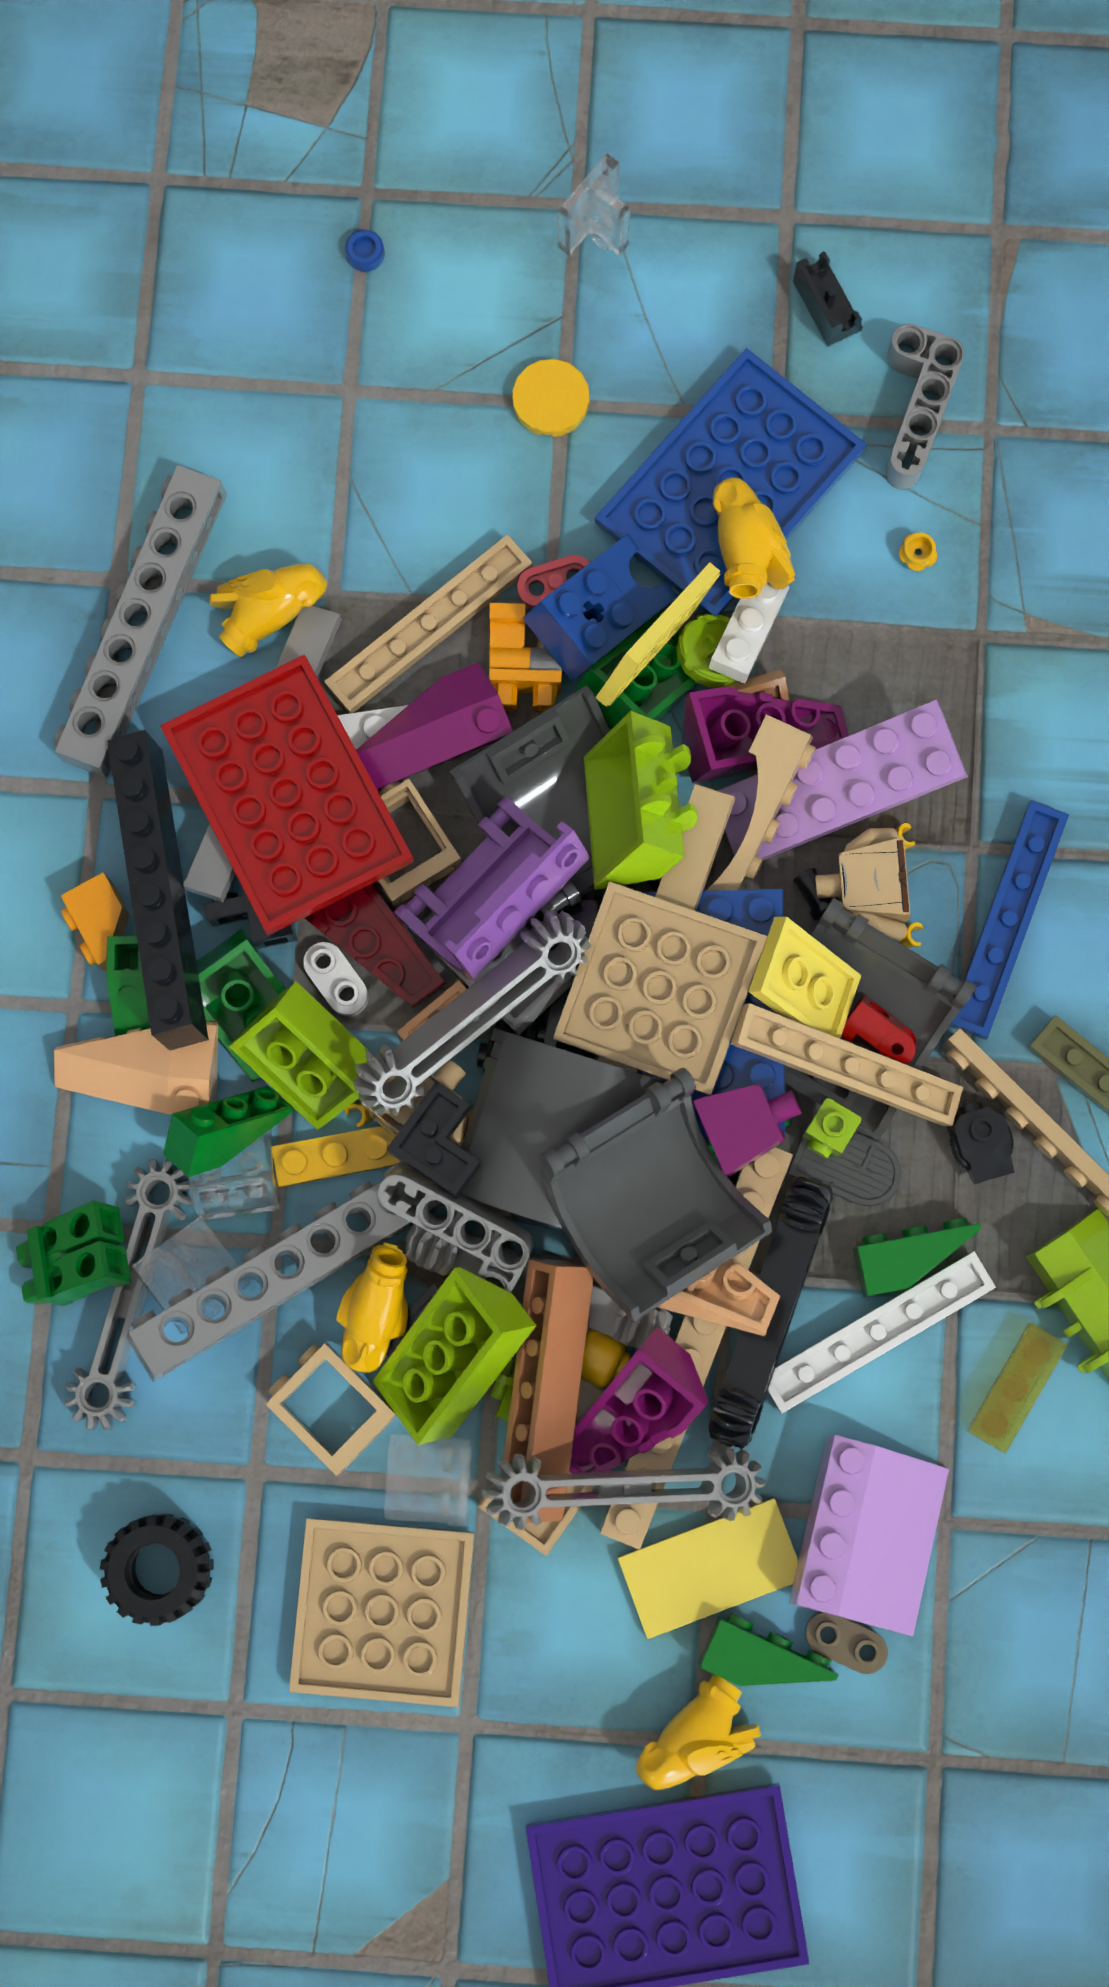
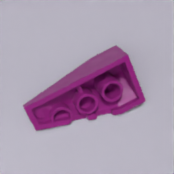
M475 663L441 677L356 749L378 790L388 784L401 781L493 744L513 732V729L498 693L480 664Z
M725 686L688 693L685 702L682 744L686 745L691 753V763L688 766L691 782L698 783L758 769L756 756L751 755L749 750L766 714L810 734L813 737L810 745L816 747V749L848 737L849 734L841 706L798 698L794 701L773 698L772 694L760 692L755 695L738 692V688Z
M658 1327L651 1333L574 1428L572 1456L569 1467L570 1473L608 1472L620 1466L628 1458L640 1452L643 1454L653 1449L657 1443L669 1437L674 1438L682 1434L708 1404V1398L691 1355Z

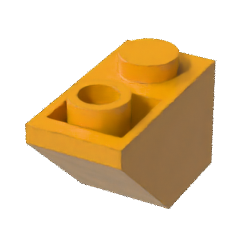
M102 872L60 896L66 905L65 908L61 909L66 923L72 931L79 929L85 941L79 944L86 960L91 966L97 963L106 972L107 936H123L130 914L112 881Z

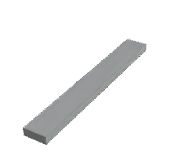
M315 606L303 607L297 616L276 668L305 654L318 678L342 621L340 614ZM209 823L183 886L187 891L224 902L235 872Z

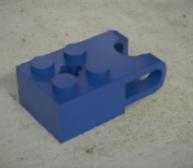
M629 534L625 535L546 596L523 617V620L572 681L677 597V594L667 582H663L653 588H646L633 580L629 571V561L639 551V546Z

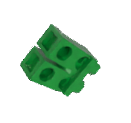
M92 1200L44 1223L41 1227L34 1226L27 1229L28 1240L16 1247L18 1262L22 1267L31 1268L33 1271V1279L24 1282L21 1286L23 1300L26 1303L36 1305L51 1303L66 1306L100 1289L109 1286L120 1287L131 1283L126 1247L119 1246L125 1240L120 1209L116 1206Z

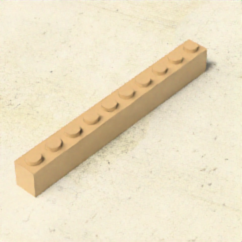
M776 1147L741 1169L734 1185L767 1218H769L793 1154ZM759 1241L730 1260L736 1265L741 1264L749 1270ZM683 1315L674 1341L691 1355L701 1383L704 1386L726 1326ZM686 1430L674 1438L669 1437L657 1443L653 1449L643 1454L640 1452L628 1458L623 1471L671 1469ZM666 1482L652 1483L651 1489H664ZM658 1503L609 1505L600 1528V1534L640 1550Z

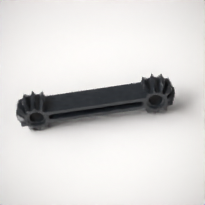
M799 1176L791 1182L786 1197L782 1202L779 1220L759 1279L780 1295L765 1336L743 1330L740 1331L722 1387L719 1389L718 1396L714 1402L708 1425L710 1438L720 1441V1444L743 1449L751 1442L764 1408V1401L814 1253L831 1210L830 1207L833 1201L832 1187L823 1184L820 1180Z

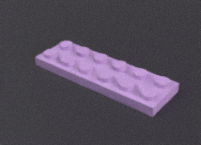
M938 700L931 701L816 749L806 770L799 767L792 781L798 784V788L788 807L781 805L775 817L781 823L771 844L764 841L757 856L763 860L967 778L968 775ZM758 774L718 790L735 798L725 827L734 856L743 842L753 815L757 795Z

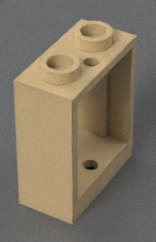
M410 779L402 783L396 781L388 784L380 790L379 794L389 813L409 802L441 852L393 882H390L387 876L377 881L394 909L415 896L413 891L421 883L429 888L452 874L462 864L460 856Z
M324 1343L320 1348L314 1344L297 1361L302 1367L291 1378L284 1374L268 1390L272 1397L265 1405L338 1476L395 1419L396 1414L387 1401L357 1371L350 1369L343 1363L341 1355L330 1344ZM325 1360L376 1409L372 1416L335 1454L283 1404Z

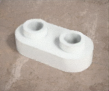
M321 942L311 946L304 956V969L330 1007L337 1014L345 1017H352L361 1013L368 1003V990L339 948L331 943ZM319 957H330V965L324 969L318 968L316 963ZM344 988L354 990V997L349 1001L340 999V992Z

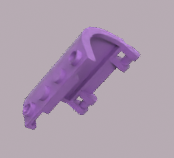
M506 796L496 805L498 810L490 818L485 816L477 825L487 836L486 839L439 888L432 893L421 883L413 891L415 896L405 906L401 904L393 912L403 924L442 959L472 981L589 860L585 847L574 830L561 821L556 826L561 834L559 839L556 840L533 822ZM509 820L518 826L510 837L501 830ZM428 907L435 915L426 924H423L417 916Z

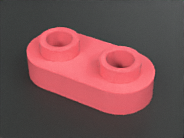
M570 555L528 568L520 575L517 583V594L520 601L526 604L527 607L534 608L541 600L567 581L566 575L569 572H579L590 562L582 556ZM539 583L543 586L544 592L539 596H535L529 591L530 585Z

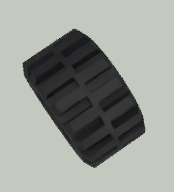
M154 1514L132 1521L114 1534L116 1537L113 1541L108 1542L104 1550L107 1552L106 1558L102 1559L100 1563V1570H104V1577L100 1579L101 1587H107L109 1595L105 1598L110 1605L115 1603L119 1607L117 1613L123 1618L130 1616L133 1618L132 1622L139 1625L150 1623V1626H159L163 1623H170L193 1610L205 1597L204 1592L211 1585L210 1570L214 1569V1559L210 1560L208 1552L211 1551L209 1542L204 1543L201 1535L203 1533L198 1527L192 1528L189 1525L190 1521L184 1518H175L172 1514ZM162 1544L168 1547L178 1559L180 1566L179 1580L177 1585L168 1593H151L137 1579L135 1571L136 1559L139 1552L147 1545Z

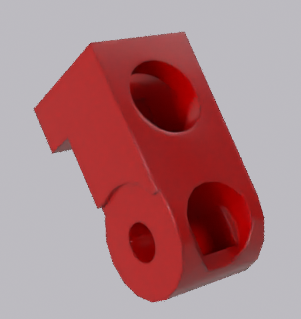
M864 994L848 1014L841 1036L851 1042L858 1034L876 1049L880 1050L881 1055L907 1065L912 1061L916 1052L917 1039L915 1033Z

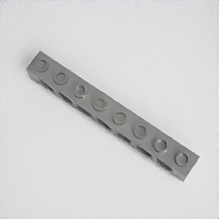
M179 465L176 466L173 476H167L161 489V498L163 499L158 511H152L146 524V533L148 534L142 547L138 546L133 553L131 559L132 572L127 582L123 581L118 588L115 599L117 607L112 618L107 617L103 623L100 633L102 642L97 653L90 655L86 663L85 675L87 677L81 689L75 690L71 698L69 709L72 712L67 724L61 725L54 739L55 753L63 762L102 777H108L111 770V762L107 741L125 736L227 496L220 480ZM183 508L193 510L191 515L185 519L175 518L176 513ZM168 543L178 545L173 553L169 555L160 554V550L164 545ZM154 578L163 580L159 588L155 590L145 589V585L149 580ZM136 614H147V619L142 625H130L132 617ZM120 650H132L128 660L124 662L114 661L116 654ZM110 684L117 686L113 696L109 698L99 697L100 691L104 686ZM93 720L101 721V727L96 733L91 735L84 734L85 726Z
M399 1162L383 1174L387 1177L391 1171L398 1167H410L403 1162ZM370 1181L365 1182L349 1193L351 1200L337 1207L335 1202H332L313 1215L316 1221L302 1228L297 1223L277 1236L280 1242L266 1250L264 1245H260L242 1256L244 1264L229 1271L227 1266L212 1273L205 1279L208 1285L193 1293L188 1288L172 1297L168 1301L171 1307L160 1314L155 1315L154 1311L151 1310L138 1317L131 1323L133 1330L128 1332L127 1340L151 1380L155 1382L371 1251L373 1246L381 1245L414 1223L389 1211L381 1204L378 1190L382 1181L372 1186ZM399 1181L395 1185L397 1187L395 1194L402 1197L405 1194L404 1188L406 1185ZM420 1192L413 1205L417 1207L426 1194ZM437 1200L429 1201L428 1209L432 1214L437 1211L443 1203ZM350 1214L363 1216L367 1222V1229L362 1232L351 1230L347 1225L346 1217ZM315 1235L326 1236L332 1243V1250L328 1253L316 1252L311 1246V1238ZM281 1256L292 1258L296 1263V1272L291 1275L279 1273L274 1265L275 1259ZM243 1278H253L259 1283L261 1293L255 1297L244 1296L238 1289V1282ZM210 1299L217 1300L223 1305L225 1313L218 1319H209L201 1311L202 1303ZM173 1321L181 1322L186 1326L188 1336L182 1341L173 1342L165 1336L164 1327Z

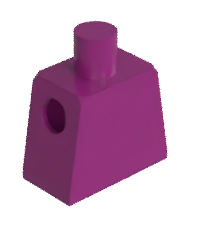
M761 1084L702 1097L693 1101L723 1173L726 1176L735 1174L784 1142L786 1138L779 1123L802 1114L792 1090L769 1100Z

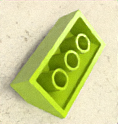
M461 1267L454 1268L372 1382L417 1445L452 1437L537 1325L512 1293Z

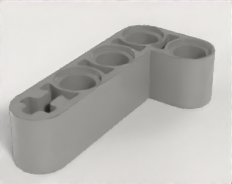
M905 324L898 327L892 335L887 351V361L893 370L918 379L886 467L887 481L891 486L901 490L912 488L921 477L964 358L963 346L958 340L914 324ZM903 344L909 345L915 352L905 353L898 346ZM945 357L950 360L952 365H941L935 358ZM923 392H934L939 397V400H929L925 398ZM920 426L927 434L923 436L912 433L910 427ZM906 452L914 455L909 470L901 467Z
M398 1167L389 1173L380 1184L378 1190L379 1200L386 1209L483 1260L484 1263L477 1276L482 1279L495 1277L501 1281L504 1290L512 1292L534 1247L533 1238L526 1229L461 1194L457 1199L411 1168ZM399 1181L406 1185L404 1188L405 1194L402 1197L395 1194L397 1191L395 1185ZM420 1192L425 1193L426 1195L418 1203L417 1207L414 1206L413 1203L418 1198L417 1195ZM432 1200L441 1201L445 1204L448 1215L444 1218L434 1217L428 1209V1202ZM469 1220L480 1222L485 1228V1236L475 1238L469 1235L465 1229V1222ZM507 1240L516 1241L521 1245L523 1255L519 1257L508 1256L502 1248V1243Z

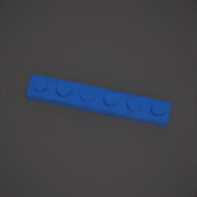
M1032 800L1029 802L964 981L967 979L977 985L967 1004L954 1018L950 1027L960 1028L964 1032L984 1040L989 1037L1069 814Z

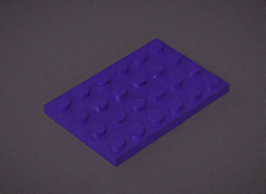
M779 1783L526 1824L549 1987H675L810 1964Z

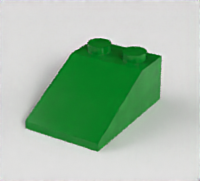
M659 611L593 664L573 693L587 686L596 698L624 655L664 611ZM682 628L676 632L610 706L606 707L597 700L610 730L630 711L660 722L699 684L684 672L677 659L676 645L683 630Z
M240 929L196 961L205 1019L210 1022H218V1038L249 1078L255 1081L260 1076L229 1046L286 987L243 929Z

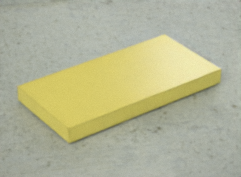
M709 562L629 649L596 696L599 702L606 707L610 706L686 623L720 576L719 569Z
M775 1498L750 1506L751 1515L744 1516L737 1511L734 1521H728L721 1517L642 1547L640 1550L637 1549L617 1557L647 1639L793 1584L798 1558Z

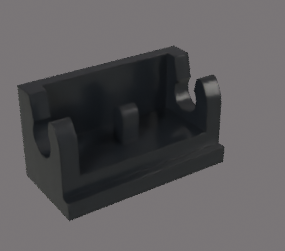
M821 252L819 260L813 265L809 264L807 258L797 262L793 283L827 346H830L862 331L863 326L859 312L854 311L829 265L830 259L827 253Z

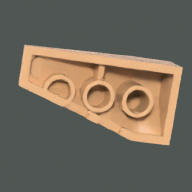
M206 1021L209 1040L171 1051L151 1035L150 1028L141 1030V1027L128 1030L123 1035L110 1038L97 1037L55 1047V1087L171 1115L195 1106L214 1102L218 1096V1022Z
M728 1260L659 1305L658 1308L765 1336L780 1295L741 1264L736 1265L733 1261Z

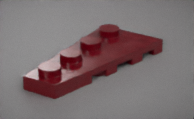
M372 884L305 917L309 923L413 1008L446 984Z

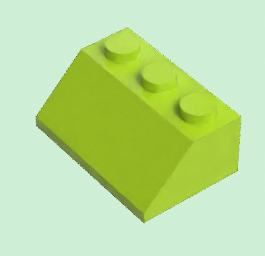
M297 981L293 982L273 999L229 1046L317 1130L359 1099V1093H357L353 1085V1079L359 1076L356 1072L355 1064L367 1063L366 1051L369 1050Z

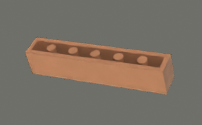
M528 1260L523 1308L537 1326L518 1349L504 1451V1459L511 1467L514 1455L520 1453L524 1456L526 1463L532 1457L541 1461L538 1474L569 1473L591 1292L593 1289V1276L584 1264L568 1260ZM520 1481L512 1487L510 1492L512 1502H520L526 1498L529 1491L526 1481ZM550 1487L546 1490V1494L566 1493L567 1487ZM564 1507L541 1508L538 1514L542 1522L563 1521ZM527 1517L526 1523H532Z

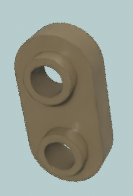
M822 1612L812 1615L806 1623L805 1638L809 1646L816 1653L862 1674L875 1673L884 1666L888 1656L887 1645L884 1639L875 1631L851 1620ZM827 1626L835 1630V1637L830 1642H824L820 1638L821 1630ZM866 1644L873 1646L874 1654L872 1658L868 1660L861 1659L859 1656L860 1648Z

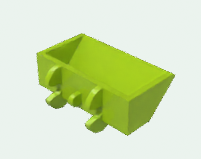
M630 711L584 756L595 890L607 888L609 881L618 885H626L660 879L685 857L682 832L693 828L698 820L696 807L688 803L679 808L676 774L687 769L690 765V749L684 744L673 749L671 726Z
M1096 1209L1025 1257L1048 1289V1292L1034 1301L1038 1310L1057 1303L1071 1323V1325L1063 1330L1067 1338L1077 1333L1091 1353L1076 1365L1081 1373L1084 1371L1089 1373L1100 1367L1109 1380V1222L1103 1213Z

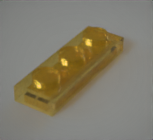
M1028 1323L969 1425L967 1432L1001 1453L1006 1454L1068 1345L1036 1325Z

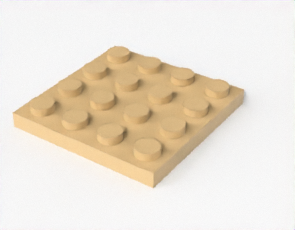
M609 881L589 936L592 947L584 951L588 963L579 964L577 976L574 978L553 1039L666 1080L671 1079L670 1075L673 1072L684 1067L695 1081V1090L712 1095L768 936Z
M306 1518L289 1692L459 1707L475 1532Z

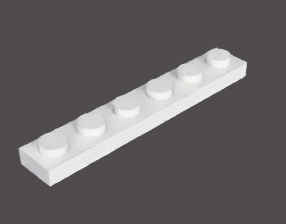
M975 1251L971 1252L777 1366L768 1393L778 1411L782 1414L996 1288Z

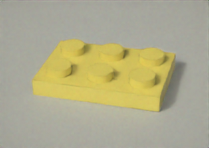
M774 917L748 992L779 1015L840 1039L861 975L788 917Z

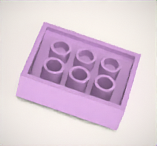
M832 1435L826 1437L789 1604L913 1637L949 1469L842 1436Z

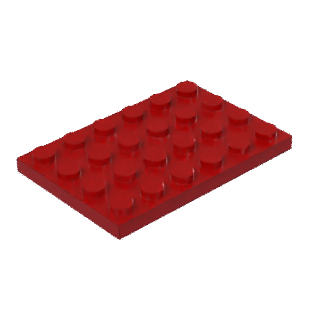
M305 654L160 725L267 936L414 863L410 850Z

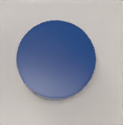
M358 230L351 234L346 241L345 251L347 260L354 269L368 272L375 270L383 262L385 256L384 245L377 233L371 230Z

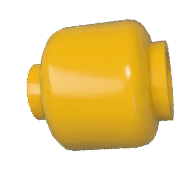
M589 1328L586 1333L581 1379L600 1388L609 1386L630 1359L631 1354L626 1352L627 1346L620 1341H614L612 1336Z

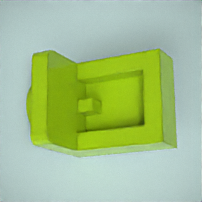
M825 1099L802 1138L809 1141L806 1147L822 1158L828 1159L830 1154L838 1158L859 1126L861 1117L832 1099Z

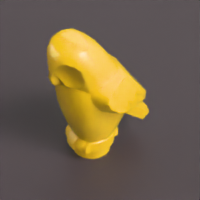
M727 478L717 484L713 492L712 504L719 516L718 542L727 569L724 574V583L729 586V593L733 597L740 599L754 598L761 594L762 588L766 586L767 581L774 589H785L795 580V571L791 563V554L786 544L787 541L770 508L761 503L753 489L740 478Z
M295 564L281 567L274 571L262 569L237 577L218 586L217 594H210V605L220 609H233L231 616L226 618L221 624L224 630L219 634V638L232 652L241 658L247 652L253 653L257 650L260 640L288 624L300 613L303 607H311L316 603L328 587L326 577L312 564Z
M383 1243V1245L377 1244L372 1247L366 1269L356 1278L351 1287H348L337 1312L336 1320L345 1327L341 1343V1358L347 1367L357 1372L369 1373L379 1368L385 1359L390 1340L403 1337L406 1331L408 1302L405 1298L404 1280L407 1274V1259L405 1254L402 1253L403 1251L397 1249L398 1246Z
M715 1674L712 1675L708 1682L703 1680L699 1685V1695L679 1711L668 1723L657 1742H649L644 1747L636 1762L635 1771L638 1778L653 1790L671 1788L694 1776L706 1775L755 1748L753 1738L761 1736L759 1725L742 1724L732 1727L733 1717L741 1708L737 1701L742 1692L730 1682Z

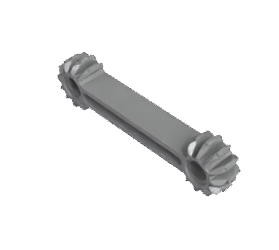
M546 910L541 922L531 918L533 928L530 931H520L521 938L525 942L415 1032L392 1050H390L388 1045L381 1043L378 1054L374 1055L372 1052L366 1051L368 1061L367 1063L355 1064L356 1072L359 1076L353 1079L354 1088L359 1093V1099L365 1107L367 1106V1108L372 1107L374 1112L380 1116L388 1109L392 1114L398 1116L400 1107L403 1105L413 1108L412 1097L424 1095L421 1082L551 977L556 982L562 984L565 973L568 972L571 975L577 976L576 965L578 963H588L584 951L592 947L590 940L585 936V927L578 920H574L568 913L563 911L556 916L553 912ZM559 942L558 946L549 952L550 948ZM395 1076L392 1081L384 1084L389 1077Z
M168 1159L163 1163L161 1169L157 1160H149L148 1168L150 1173L148 1174L142 1168L136 1167L134 1173L141 1180L138 1184L132 1181L126 1182V1188L136 1191V1195L125 1199L126 1205L136 1206L140 1204L126 1250L131 1283L115 1287L90 1373L88 1374L82 1368H76L73 1373L80 1383L68 1382L65 1384L66 1390L75 1392V1398H69L64 1401L65 1407L78 1405L79 1409L73 1413L72 1420L79 1422L87 1416L86 1429L94 1430L99 1421L103 1430H110L113 1427L112 1416L119 1422L127 1420L126 1413L120 1408L121 1406L135 1407L136 1401L125 1398V1392L135 1390L136 1384L121 1383L131 1351L127 1335L128 1332L133 1330L131 1323L142 1314L171 1214L173 1213L178 1219L183 1221L187 1218V1215L180 1208L182 1203L188 1206L195 1205L194 1199L184 1196L185 1192L196 1188L195 1183L192 1181L181 1183L186 1175L180 1169L173 1173L174 1164ZM159 1183H167L170 1189L168 1200L163 1204L155 1205L151 1199L152 1189ZM155 1215V1222L141 1269L138 1270L136 1266L151 1217ZM124 1318L125 1322L110 1372L107 1373L106 1366L120 1319ZM98 1383L106 1385L110 1393L108 1402L102 1407L95 1405L91 1398L92 1389Z
M415 1224L408 1231L405 1240L407 1242L404 1249L406 1252L405 1256L409 1261L415 1262L418 1267L428 1269L429 1272H436L444 1276L449 1275L454 1268L461 1267L477 1276L484 1263L478 1257ZM467 1232L472 1237L479 1238V1236ZM502 1245L504 1252L510 1257L523 1255L522 1252ZM530 1256L529 1259H538V1258H535V1257H533V1256ZM528 1261L511 1292L521 1303L524 1300ZM487 1277L484 1279L504 1289L503 1284L499 1279L495 1277ZM593 1279L588 1328L612 1336L614 1341H620L626 1346H632L637 1349L642 1346L656 1327L669 1335L671 1330L670 1324L673 1318L669 1310L656 1307L633 1322L607 1295L597 1281Z
M723 1446L721 1455L713 1450L707 1452V1458L710 1463L707 1468L538 1474L541 1461L532 1457L526 1463L524 1456L518 1453L514 1455L512 1467L504 1458L497 1461L502 1471L499 1476L492 1471L486 1473V1478L495 1484L494 1487L482 1489V1496L494 1499L487 1505L486 1510L490 1515L500 1513L498 1516V1523L507 1527L513 1520L514 1526L518 1530L525 1529L527 1517L536 1526L541 1524V1517L538 1514L541 1508L709 1501V1515L717 1518L723 1514L726 1520L734 1521L737 1510L744 1516L751 1515L748 1504L750 1500L758 1504L762 1502V1497L755 1493V1489L762 1488L766 1485L765 1479L755 1476L761 1470V1464L755 1460L749 1462L750 1453L748 1451L740 1449L735 1453L734 1448L731 1446ZM734 1473L736 1477L735 1487L729 1493L724 1494L721 1487L722 1481L727 1474ZM520 1481H526L529 1487L526 1498L520 1502H512L510 1498L512 1487ZM702 1481L701 1486L698 1488L651 1489L652 1483ZM599 1485L598 1492L546 1494V1490L550 1487Z

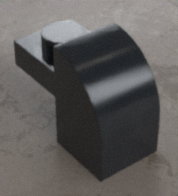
M244 889V896L238 897L237 893L231 892L227 893L224 902L214 900V902L204 904L207 920L213 927L249 919L253 943L258 949L298 941L294 923L267 936Z

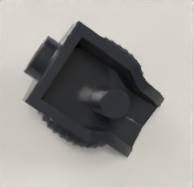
M979 1101L958 1108L960 1115L955 1117L953 1126H947L950 1136L949 1141L954 1158L962 1168L968 1171L973 1184L1014 1173L1011 1159L1014 1139L1010 1127L998 1106L983 1108L982 1102Z

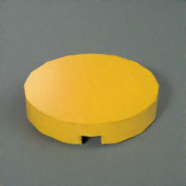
M558 359L540 360L527 366L517 377L512 391L513 408L520 424L531 433L540 436L544 434L551 435V437H560L574 431L585 419L590 403L589 386L583 374L570 363Z

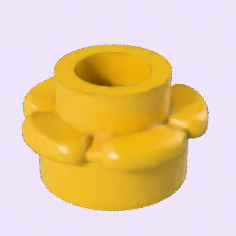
M914 533L905 537L904 544L899 548V557L903 563H907L909 569L922 571L926 566L931 567L936 562L938 553L936 551V543L931 536L926 533ZM915 550H921L922 554L916 555Z

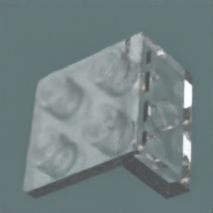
M272 1129L223 1166L189 1177L190 1194L199 1221L281 1210L280 1195L273 1173Z
M390 1435L385 1493V1519L449 1523V1526L466 1527L469 1517L473 1438L449 1437L417 1445L411 1435Z

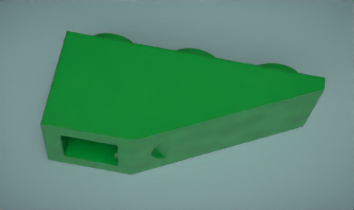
M107 936L106 979L115 1036L126 1034L128 1030L140 1027L141 1030L149 1029L150 1022L137 936Z
M266 1086L173 1113L163 1155L188 1177L219 1168L290 1115L294 1107L280 1097L276 1091Z
M967 1218L942 1222L944 1230L928 1233L927 1226L925 1225L902 1230L903 1238L887 1241L886 1233L861 1238L863 1246L853 1248L863 1297L910 1288L981 1230L980 1223L968 1225Z
M733 1613L730 1614L728 1619L718 1615L698 1661L700 1668L738 1686L836 1681L839 1675L834 1669L830 1668L831 1659L808 1649L806 1656L790 1649L793 1644L791 1640L770 1631L767 1638L751 1631L754 1623Z

